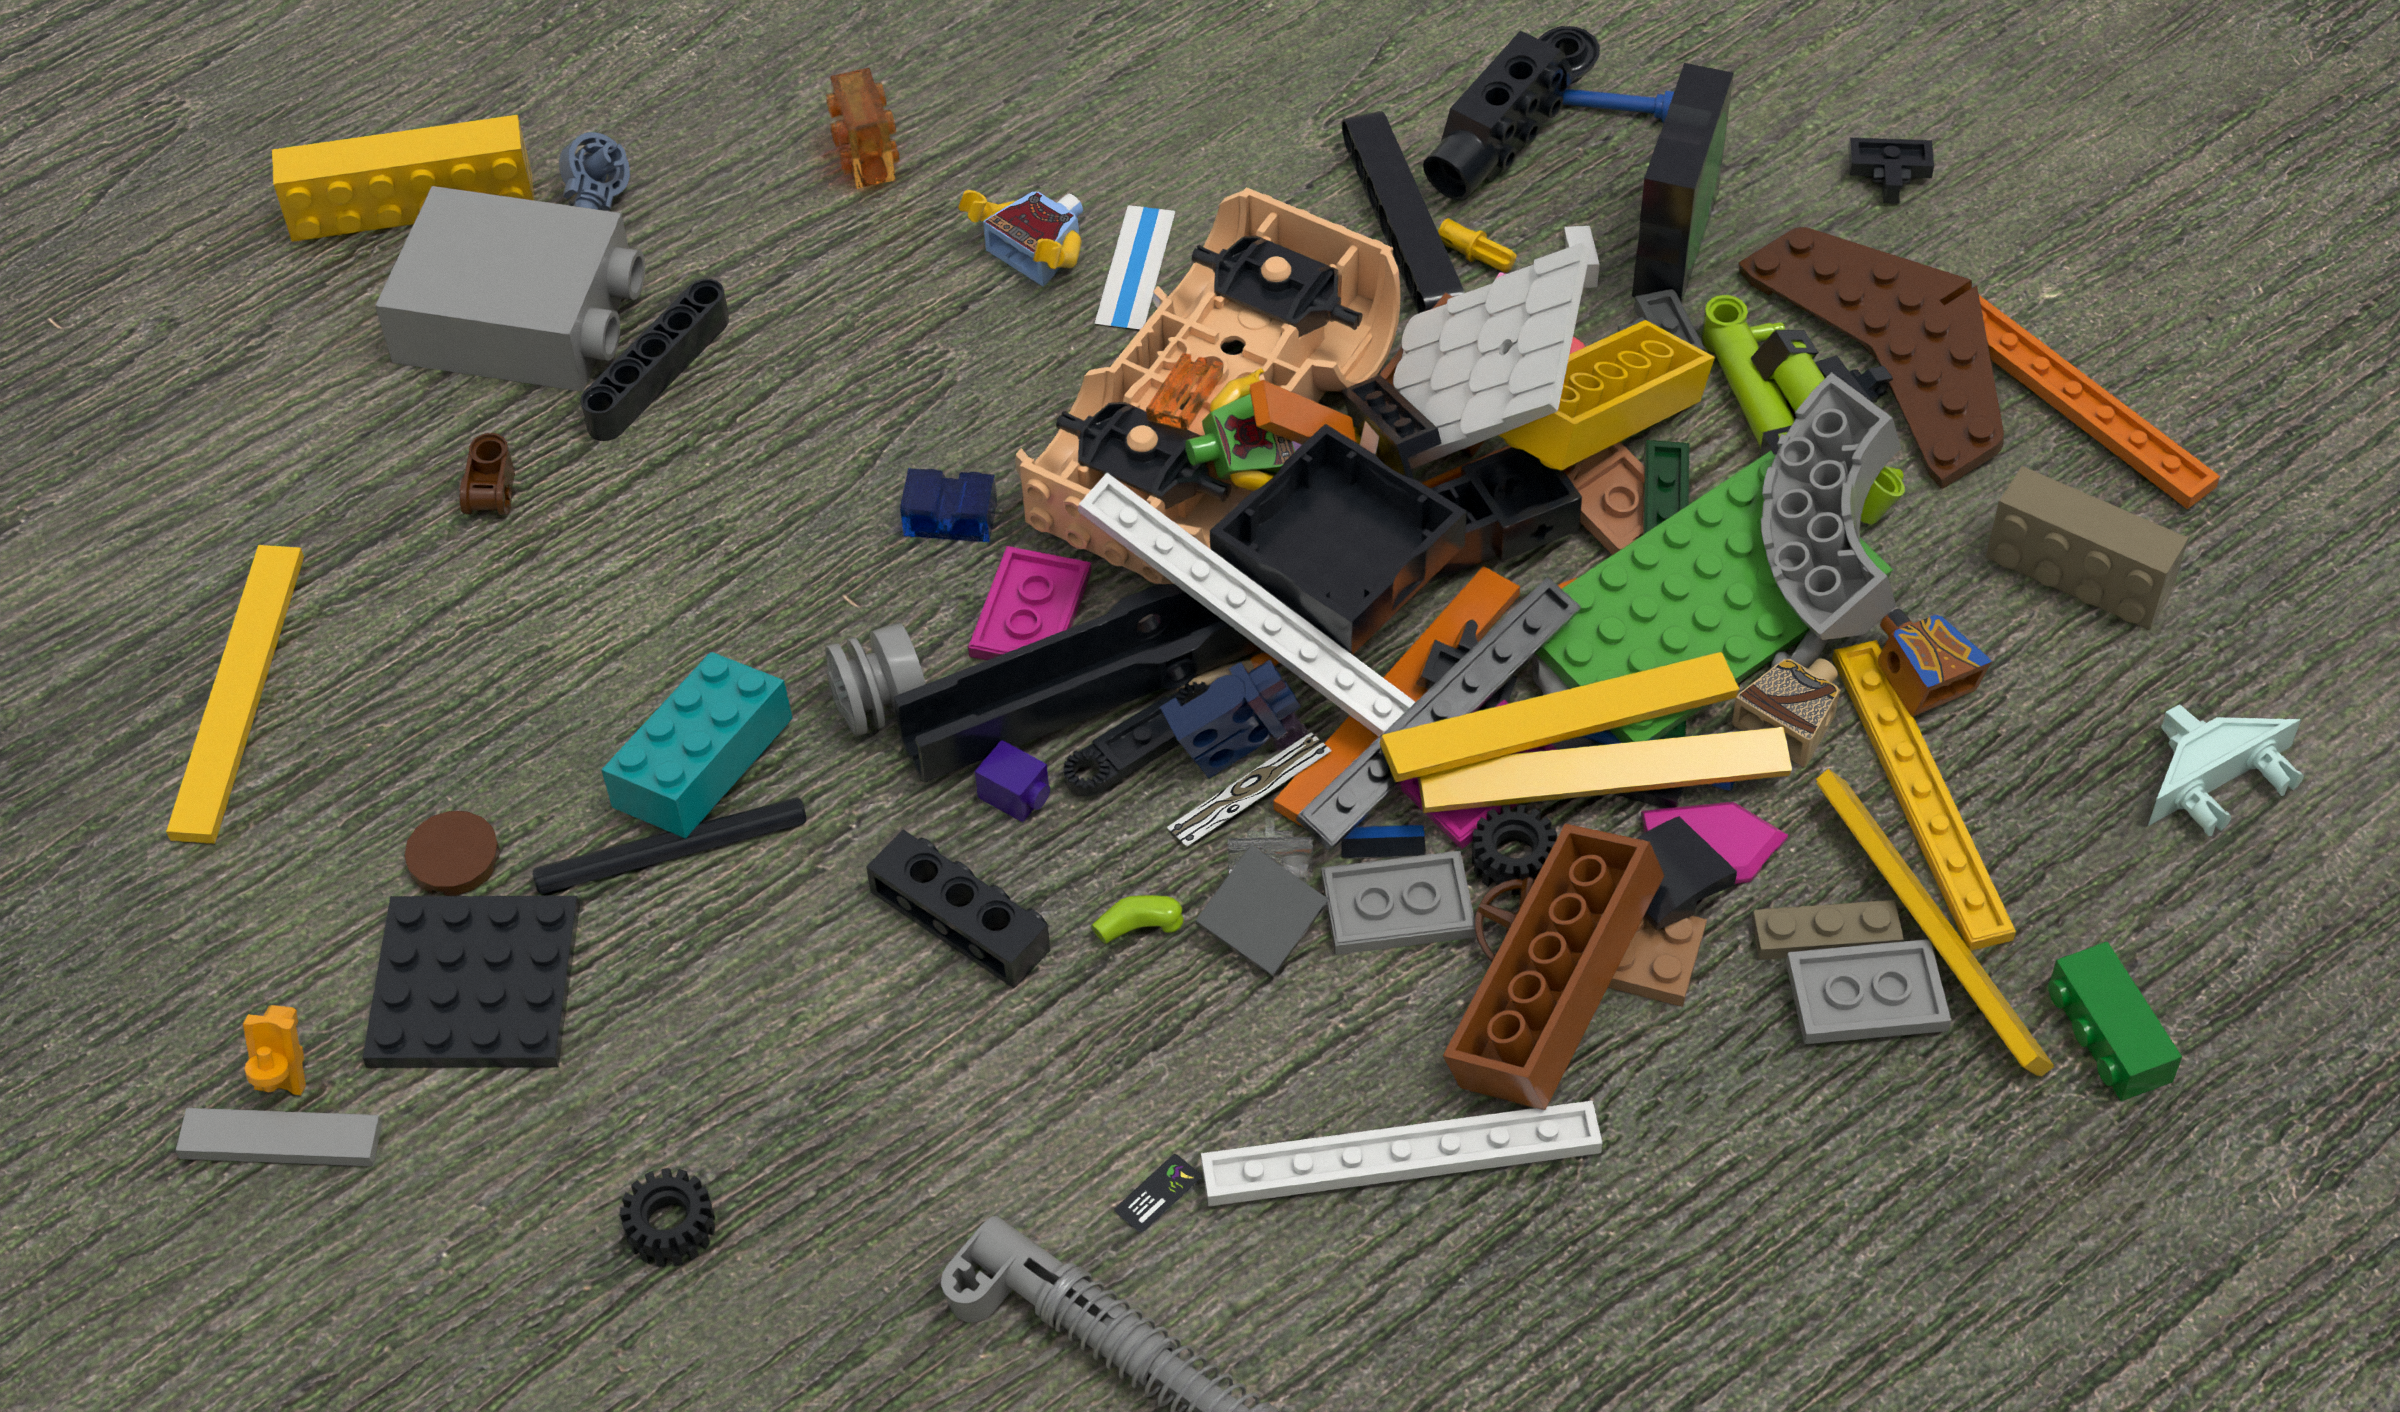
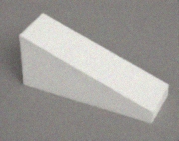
M1590 226L1564 227L1566 248L1584 243L1590 249L1583 288L1597 287L1600 264Z

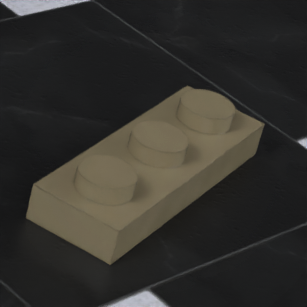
M1895 900L1753 910L1752 925L1759 960L1787 958L1788 952L1904 941Z

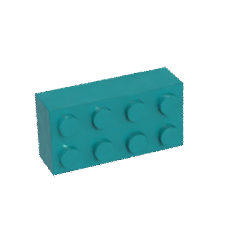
M710 652L601 769L612 808L686 839L793 719L785 681Z

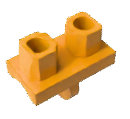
M270 1005L263 1016L248 1014L243 1022L249 1056L244 1070L247 1081L254 1086V1090L274 1092L277 1088L288 1090L293 1095H302L306 1087L302 1064L304 1053L303 1047L299 1045L296 1028L298 1017L297 1011L293 1007Z

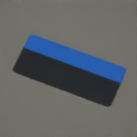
M1424 826L1355 827L1341 841L1342 857L1372 858L1425 855Z

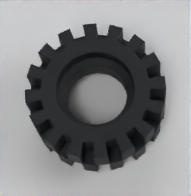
M1508 804L1501 806L1500 815L1493 808L1487 812V820L1481 817L1477 822V829H1474L1472 864H1474V872L1477 877L1483 874L1482 883L1489 887L1494 881L1497 886L1510 880L1521 879L1522 881L1527 877H1532L1536 880L1557 840L1556 829H1551L1552 822L1548 817L1540 821V811L1533 808L1530 815L1526 814V805L1520 804L1517 805V812H1511L1510 805ZM1506 841H1519L1530 846L1532 853L1522 858H1510L1499 853L1496 848L1499 844ZM1520 889L1512 890L1511 895H1520Z
M670 1168L661 1169L662 1178L655 1179L654 1173L651 1171L645 1174L647 1184L643 1186L636 1180L631 1185L633 1195L625 1192L622 1199L624 1207H620V1217L627 1242H629L634 1254L640 1253L642 1261L648 1264L654 1257L658 1267H666L667 1258L673 1259L674 1266L683 1265L682 1255L687 1253L692 1261L699 1256L696 1246L699 1245L706 1249L710 1244L708 1234L714 1235L715 1224L713 1220H715L709 1193L705 1186L702 1187L700 1179L695 1175L689 1180L687 1171L679 1169L675 1178L672 1176ZM678 1205L687 1211L686 1219L675 1228L657 1230L649 1224L650 1216L662 1207Z

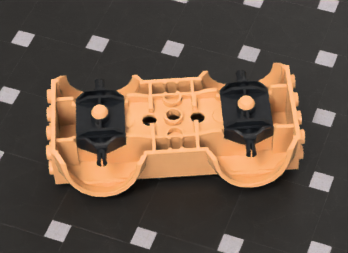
M1247 187L1243 191L1225 197L1219 205L1213 227L1204 246L1197 245V249L1195 248L1192 253L1191 260L1194 264L1169 296L1159 286L1156 287L1153 291V302L1157 310L1110 367L1092 369L1086 373L1070 412L1063 411L1062 415H1059L1056 422V428L1059 431L1045 451L1035 461L1028 457L1022 448L1016 453L1015 464L1022 482L1025 522L1040 532H1048L1066 540L1077 549H1085L1101 556L1114 566H1123L1136 572L1152 583L1174 584L1078 512L1079 503L1102 477L1109 473L1210 549V530L1253 491L1235 486L1231 479H1219L1213 460L1192 465L1186 452V440L1205 435L1202 420L1210 413L1211 401L1229 381L1248 376L1259 368H1262L1265 372L1259 376L1260 381L1265 380L1317 403L1326 391L1341 392L1345 388L1375 377L1388 358L1399 322L1400 279L1399 269L1393 257V247ZM1234 340L1241 341L1245 345L1243 352L1237 355H1229L1221 350L1223 343H1230ZM1212 368L1221 370L1219 374L1211 376L1201 373V371H1207ZM1190 396L1198 398L1202 403L1197 410L1190 412L1183 411L1176 405L1179 399H1185Z

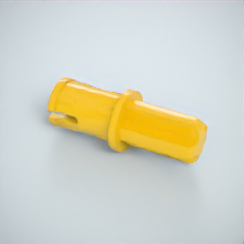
M1449 218L1445 219L1438 229L1443 244L1466 255V260L1470 262L1477 259L1507 273L1512 269L1516 261L1517 255L1512 250L1487 239L1486 232L1482 230L1477 232L1470 230Z

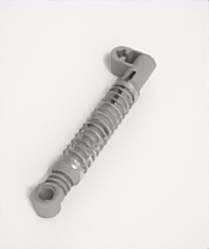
M998 1216L990 1217L977 1229L948 1263L942 1273L941 1286L951 1311L958 1319L965 1322L985 1320L998 1308L1008 1294L1014 1290L1035 1306V1314L1050 1327L1055 1328L1057 1332L1069 1330L1068 1340L1075 1341L1080 1338L1083 1351L1093 1348L1095 1360L1106 1357V1367L1112 1369L1118 1366L1121 1379L1132 1376V1387L1137 1388L1144 1385L1146 1397L1155 1395L1162 1388L1158 1396V1406H1165L1174 1399L1170 1412H1183L1187 1407L1186 1412H1192V1410L1194 1412H1280L1269 1402L1259 1404V1396L1255 1392L1246 1394L1245 1385L1243 1383L1233 1384V1378L1229 1373L1220 1375L1219 1367L1216 1364L1207 1365L1204 1355L1194 1356V1350L1190 1345L1181 1347L1180 1338L1177 1336L1168 1337V1330L1165 1327L1155 1328V1321L1151 1317L1143 1318L1142 1311L1139 1308L1130 1309L1129 1302L1126 1299L1117 1300V1293L1113 1290L1105 1291L1104 1284L1101 1281L1092 1282L1089 1272L1074 1263L1063 1264ZM977 1265H980L994 1277L990 1279L981 1271L976 1275L974 1269ZM1094 1285H1098L1101 1288V1290L1096 1288ZM1172 1340H1174V1341L1177 1343V1349H1176V1350H1175L1176 1345H1175L1173 1342H1171ZM1183 1350H1188L1190 1358L1184 1362L1179 1358L1180 1353ZM1200 1359L1203 1361V1368L1196 1371L1192 1368L1193 1362ZM1213 1368L1216 1371V1377L1210 1381L1205 1375L1207 1370ZM1223 1378L1229 1380V1386L1225 1390L1218 1387L1219 1380ZM1155 1382L1157 1386L1149 1392L1151 1385ZM1239 1387L1242 1389V1396L1236 1400L1231 1396L1232 1390ZM1167 1391L1171 1395L1162 1402V1399ZM1249 1397L1255 1399V1406L1251 1409L1244 1405L1245 1400ZM1179 1401L1184 1403L1177 1411H1175Z

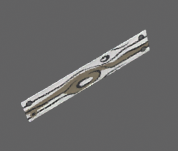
M1309 733L1167 828L1181 842L1189 846L1332 750L1313 733Z

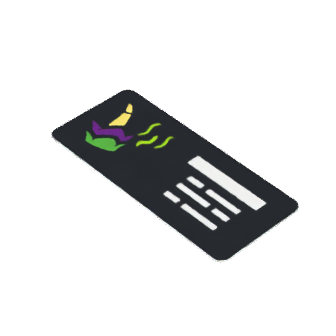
M1173 1154L1115 1207L1114 1211L1135 1230L1143 1233L1202 1178V1175L1179 1155Z

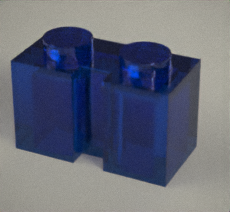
M908 468L900 505L904 536L990 542L997 507L995 475L979 472H960L959 479L946 478L941 470Z

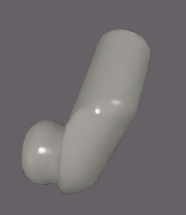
M1810 629L1793 655L1790 656L1785 652H1778L1773 659L1771 668L1783 659H1791L1808 668L1818 659L1828 639L1821 640Z

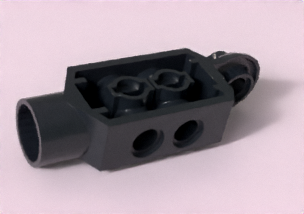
M1560 26L1548 30L1539 39L1520 30L1450 108L1441 142L1423 163L1424 173L1432 186L1450 199L1463 201L1472 194L1484 179L1493 182L1502 170H1508L1514 163L1516 155L1525 144H1531L1535 140L1541 126L1548 118H1554L1558 114L1563 103L1566 88L1570 84L1578 82L1594 67L1600 56V45L1595 36L1587 30L1575 26Z

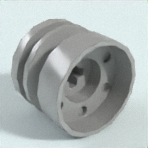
M900 622L871 631L870 644L872 652L868 654L865 653L857 638H848L847 650L850 660H847L838 643L825 646L828 666L827 678L838 711L846 719L849 728L856 737L867 733L868 727L865 712L868 713L875 728H884L885 713L883 706L889 704L896 715L893 697L926 684L913 644L906 629Z

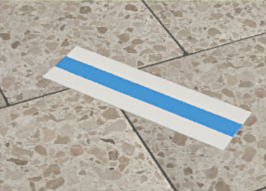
M1127 206L1095 324L1138 330L1145 325L1176 211Z

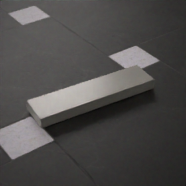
M186 1108L175 1151L180 1159L373 1166L382 1121L379 1115Z

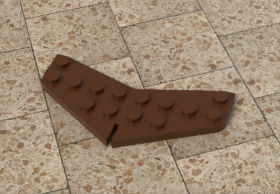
M1798 227L1788 231L1738 263L1739 273L1751 286L1768 296L1772 293L1777 294L1861 343L1878 361L1879 365L1887 369L1893 377L1889 386L1921 452V460L1928 475L1941 489H1944L1996 456L2002 450L2004 430L1977 285L1972 288L1971 279L1807 227Z

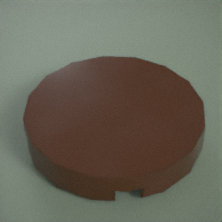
M447 811L431 816L415 828L407 840L404 857L411 878L422 890L432 893V890L443 892L444 896H457L475 890L490 878L494 872L493 866L497 862V858L499 860L500 848L493 827L483 817L468 811Z

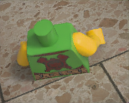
M1262 368L1257 369L1248 376L1229 381L1211 401L1210 413L1202 420L1205 435L1188 439L1185 443L1187 456L1192 465L1213 460L1219 479H1231L1235 486L1250 491H1255L1270 481L1278 473L1284 462L1295 452L1291 440L1256 426L1249 388L1251 384L1260 381L1259 376L1265 373Z

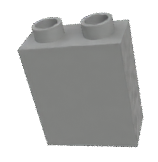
M432 186L375 307L392 363L583 392L596 360L610 361L615 355L620 336V319L617 310L622 298L636 300L640 295L645 277V258L641 250L629 249L622 213Z

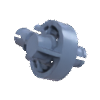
M588 132L575 138L561 152L559 170L563 182L566 184L563 194L564 198L569 199L571 206L609 211L613 198L626 188L630 177V167L622 145L617 144L604 134ZM585 145L582 149L575 153L577 146Z

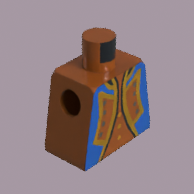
M1895 609L1888 613L1880 623V627L1889 638L1878 657V665L1912 717L1976 691L1992 663L1988 656L1942 616L1933 615L1913 623L1901 609Z

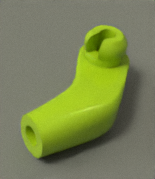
M1129 896L1119 900L1091 925V929L1104 944L1140 927L1160 926L1165 933H1173L1178 931L1183 925L1182 906L1176 899L1169 896Z

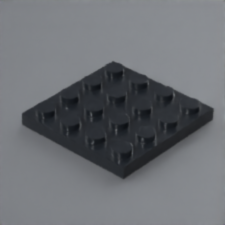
M390 896L362 1057L366 1068L559 1067L580 910L578 897Z

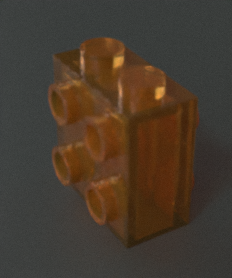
M870 68L830 76L832 93L826 94V102L830 117H836V121L830 123V130L835 147L842 146L843 150L839 151V157L844 174H852L856 189L894 181L895 172L893 164L899 163L900 158L895 139H890V134L896 133V127L891 109H883L884 106H887L882 83H874Z

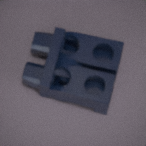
M1271 660L1266 661L1250 672L1239 662L1229 668L1232 675H1224L1212 682L1208 691L1183 706L1176 697L1160 706L1178 742L1209 779L1263 745L1270 738L1271 734L1275 739L1285 734L1287 730L1281 720L1301 708L1292 689L1285 680L1283 681Z

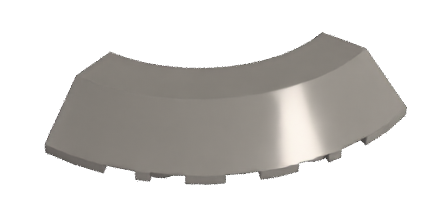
M1831 372L1795 412L1797 418L1787 434H1781L1777 443L1779 447L1772 466L1768 467L1764 479L1762 492L1764 502L1761 518L1764 547L1775 581L1790 607L1802 622L1821 640L1864 635L1896 606L1888 576L1873 563L1860 544L1859 528L1862 509L1870 487L1887 462L1901 449L1893 417Z

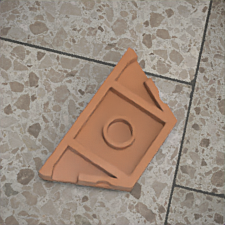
M1621 442L1573 464L1567 476L1582 496L1580 522L1614 555L1643 534L1644 465Z

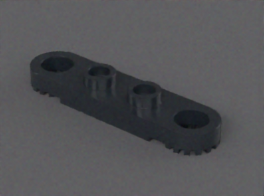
M1202 681L1201 684L1192 682L1193 685H1189L1188 683L1184 685L1185 688H1180L1168 698L1165 696L1092 740V744L1081 749L1079 752L1074 751L1073 755H1069L1064 763V780L1068 789L1080 796L1099 794L1178 746L1180 743L1160 706L1175 697L1183 706L1208 691L1211 684L1206 685ZM1086 766L1094 767L1099 771L1096 774L1097 777L1093 776L1092 780L1087 778V781H1084V778L1080 780L1078 775L1075 776V772Z

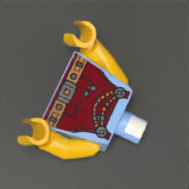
M966 190L963 193L958 209L968 212L967 216L972 222L976 223L979 220L983 222L986 251L1044 287L1060 268L1070 269L1077 264L1082 244L1077 217L1083 213V207L1074 195L1066 194L1056 203L1040 192H1031L1019 200L995 204L987 202L986 197L979 192Z

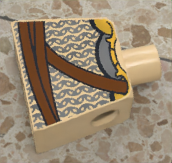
M1822 658L1816 659L1808 669L1791 659H1783L1738 694L1735 701L1732 725L1742 731L1784 727L1790 759L1805 768L1836 714L1840 694L1839 688L1833 684V681L1838 676L1836 668L1832 663Z

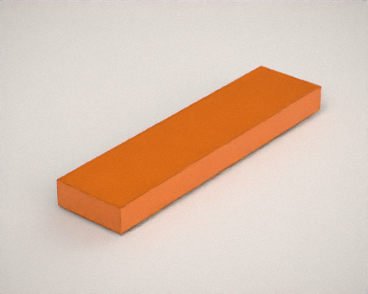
M1265 380L1250 385L1249 389L1257 427L1303 445L1324 424H1327L1357 443L1352 417Z

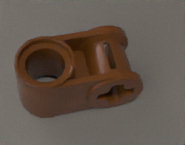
M482 434L477 436L469 446L465 474L460 484V507L463 514L471 515L474 510L498 511L499 515H508L510 512L515 467L505 438L499 434Z

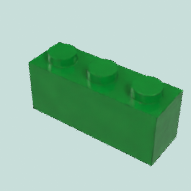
M2108 941L2057 959L2048 983L2049 995L2054 1005L2059 1009L2063 1008L2068 1016L2078 1043L2082 1047H2087L2097 1062V1070L2104 1084L2109 1087L2112 1086L2122 1102L2173 1083L2182 1060V1055Z

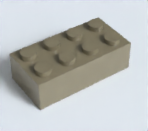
M2021 466L1999 500L1986 558L1997 562L2005 568L2013 569L2038 580L2043 585L2051 586L2074 596L2086 604L2099 607L2121 617L2127 622L2135 623L2150 630L2172 594L2189 538Z

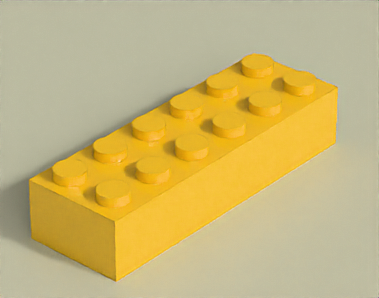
M518 115L272 149L273 185L292 242L414 224L432 186L534 200L532 171Z
M1643 320L1569 354L1558 411L1498 436L1502 437L1509 446L1523 449L1539 458L1540 462L1546 467L1561 471L1700 402L1715 357L1651 322Z

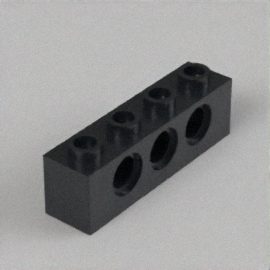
M903 829L866 866L870 892L1013 989L1051 951L1048 924L1038 912L1033 909H1023L1011 901L1003 889L996 885L988 886L976 878L973 872L962 862H952L941 855L937 848L925 838L917 839ZM925 880H931V881L926 882V883H920V882L925 881ZM959 904H967L962 907H956ZM995 928H1004L999 931H992Z

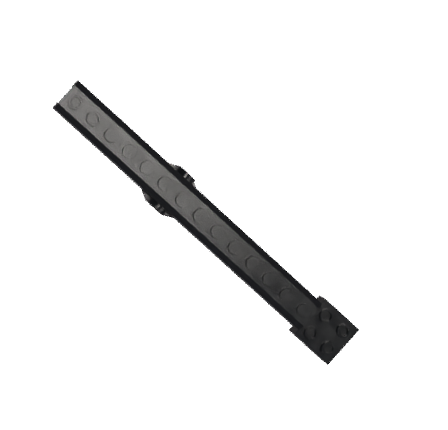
M1511 447L1462 466L1461 477L1430 489L1467 511L1465 546L1426 584L1494 558L1496 555L1502 562L1578 532L1582 505L1581 494L1564 470L1560 471L1546 467L1540 462L1539 458L1523 449ZM1157 584L1121 598L1103 616L894 696L898 730L904 749L921 781L928 782L986 759L1001 740L1014 747L1160 689L1180 688L1188 684L1198 674L1259 651L1261 648L1177 585ZM1150 614H1153V615H1152L1150 618H1148L1147 620H1145V621L1139 623V621H1140L1141 619H1143L1144 617H1146V616H1148V615H1150Z

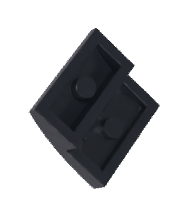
M1680 816L1668 820L1636 838L1650 841L1665 875L1644 915V918L1656 930L1693 916L1698 900L1735 886L1737 871Z

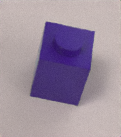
M1003 740L998 743L975 770L978 798L1021 822H1024L1034 809H1040L1049 797L1050 786L1047 764Z

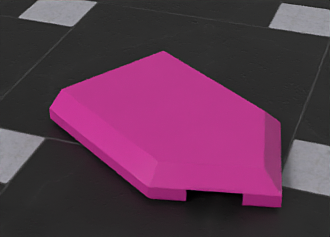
M1735 802L1641 811L1645 833L1668 820L1680 816L1737 871L1735 884L1751 882L1761 871L1762 865L1773 852L1778 851L1788 839V834Z

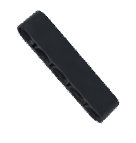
M701 279L692 283L583 392L580 403L588 434L593 439L609 441L620 436L729 324V313L724 288L721 283L713 279Z

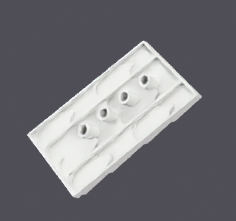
M1584 243L1535 259L1534 265L1502 275L1492 284L1448 299L1447 304L1416 314L1409 320L1402 336L1403 354L1394 373V387L1438 428L1442 442L1440 445L1408 457L1411 469L1558 411L1590 255V249Z

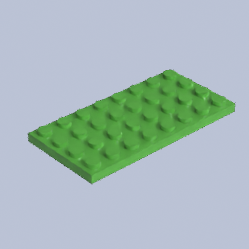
M1769 451L1562 588L1565 593L1581 606V609L1536 654L1570 689L1718 652L1723 653L1738 684L1772 661L1778 652H1784L1802 640L1810 628L1802 622L1790 607L1778 587L1767 559L1761 532L1764 502L1762 495L1763 484L1767 469L1772 466L1776 455ZM1860 538V544L1868 557L1889 579L1893 569ZM1705 706L1609 730L1622 743L1658 740Z

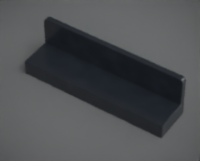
M1381 375L1341 390L1348 415L1352 417L1353 426L1358 429L1360 437H1362L1366 421L1379 436L1375 455L1392 470L1414 479L1408 457L1442 444L1438 428Z

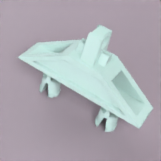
M2180 704L2166 711L2161 728L2170 738L2168 743L2175 753L2158 794L2148 826L2178 809H2186L2208 836L2213 835L2215 826L2222 831L2229 824L2232 816L2208 793L2250 769L2257 768L2277 789L2281 796L2285 795L2288 786L2292 790L2296 789L2302 782L2304 775L2297 771L2280 753L2292 746L2301 719L2216 717L2206 723L2203 720H2197Z

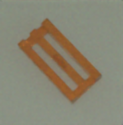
M1182 353L1147 406V420L1188 430L1223 376V363L1214 361L1209 366L1207 365L1206 358L1198 357L1196 362L1191 361L1190 354ZM1199 377H1204L1178 417L1175 416L1180 406L1185 404L1191 395L1190 391Z

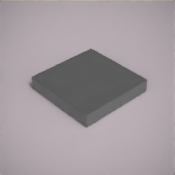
M1250 845L1195 922L1203 930L1274 978L1325 908L1328 898Z

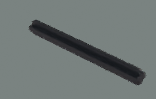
M796 797L699 823L686 839L674 833L665 832L535 867L532 875L538 893L545 894L801 825L806 822V812L802 800Z

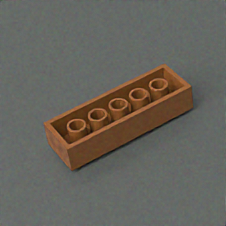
M1570 824L1564 825L1443 1054V1058L1460 1088L1546 1110L1665 876L1650 841Z

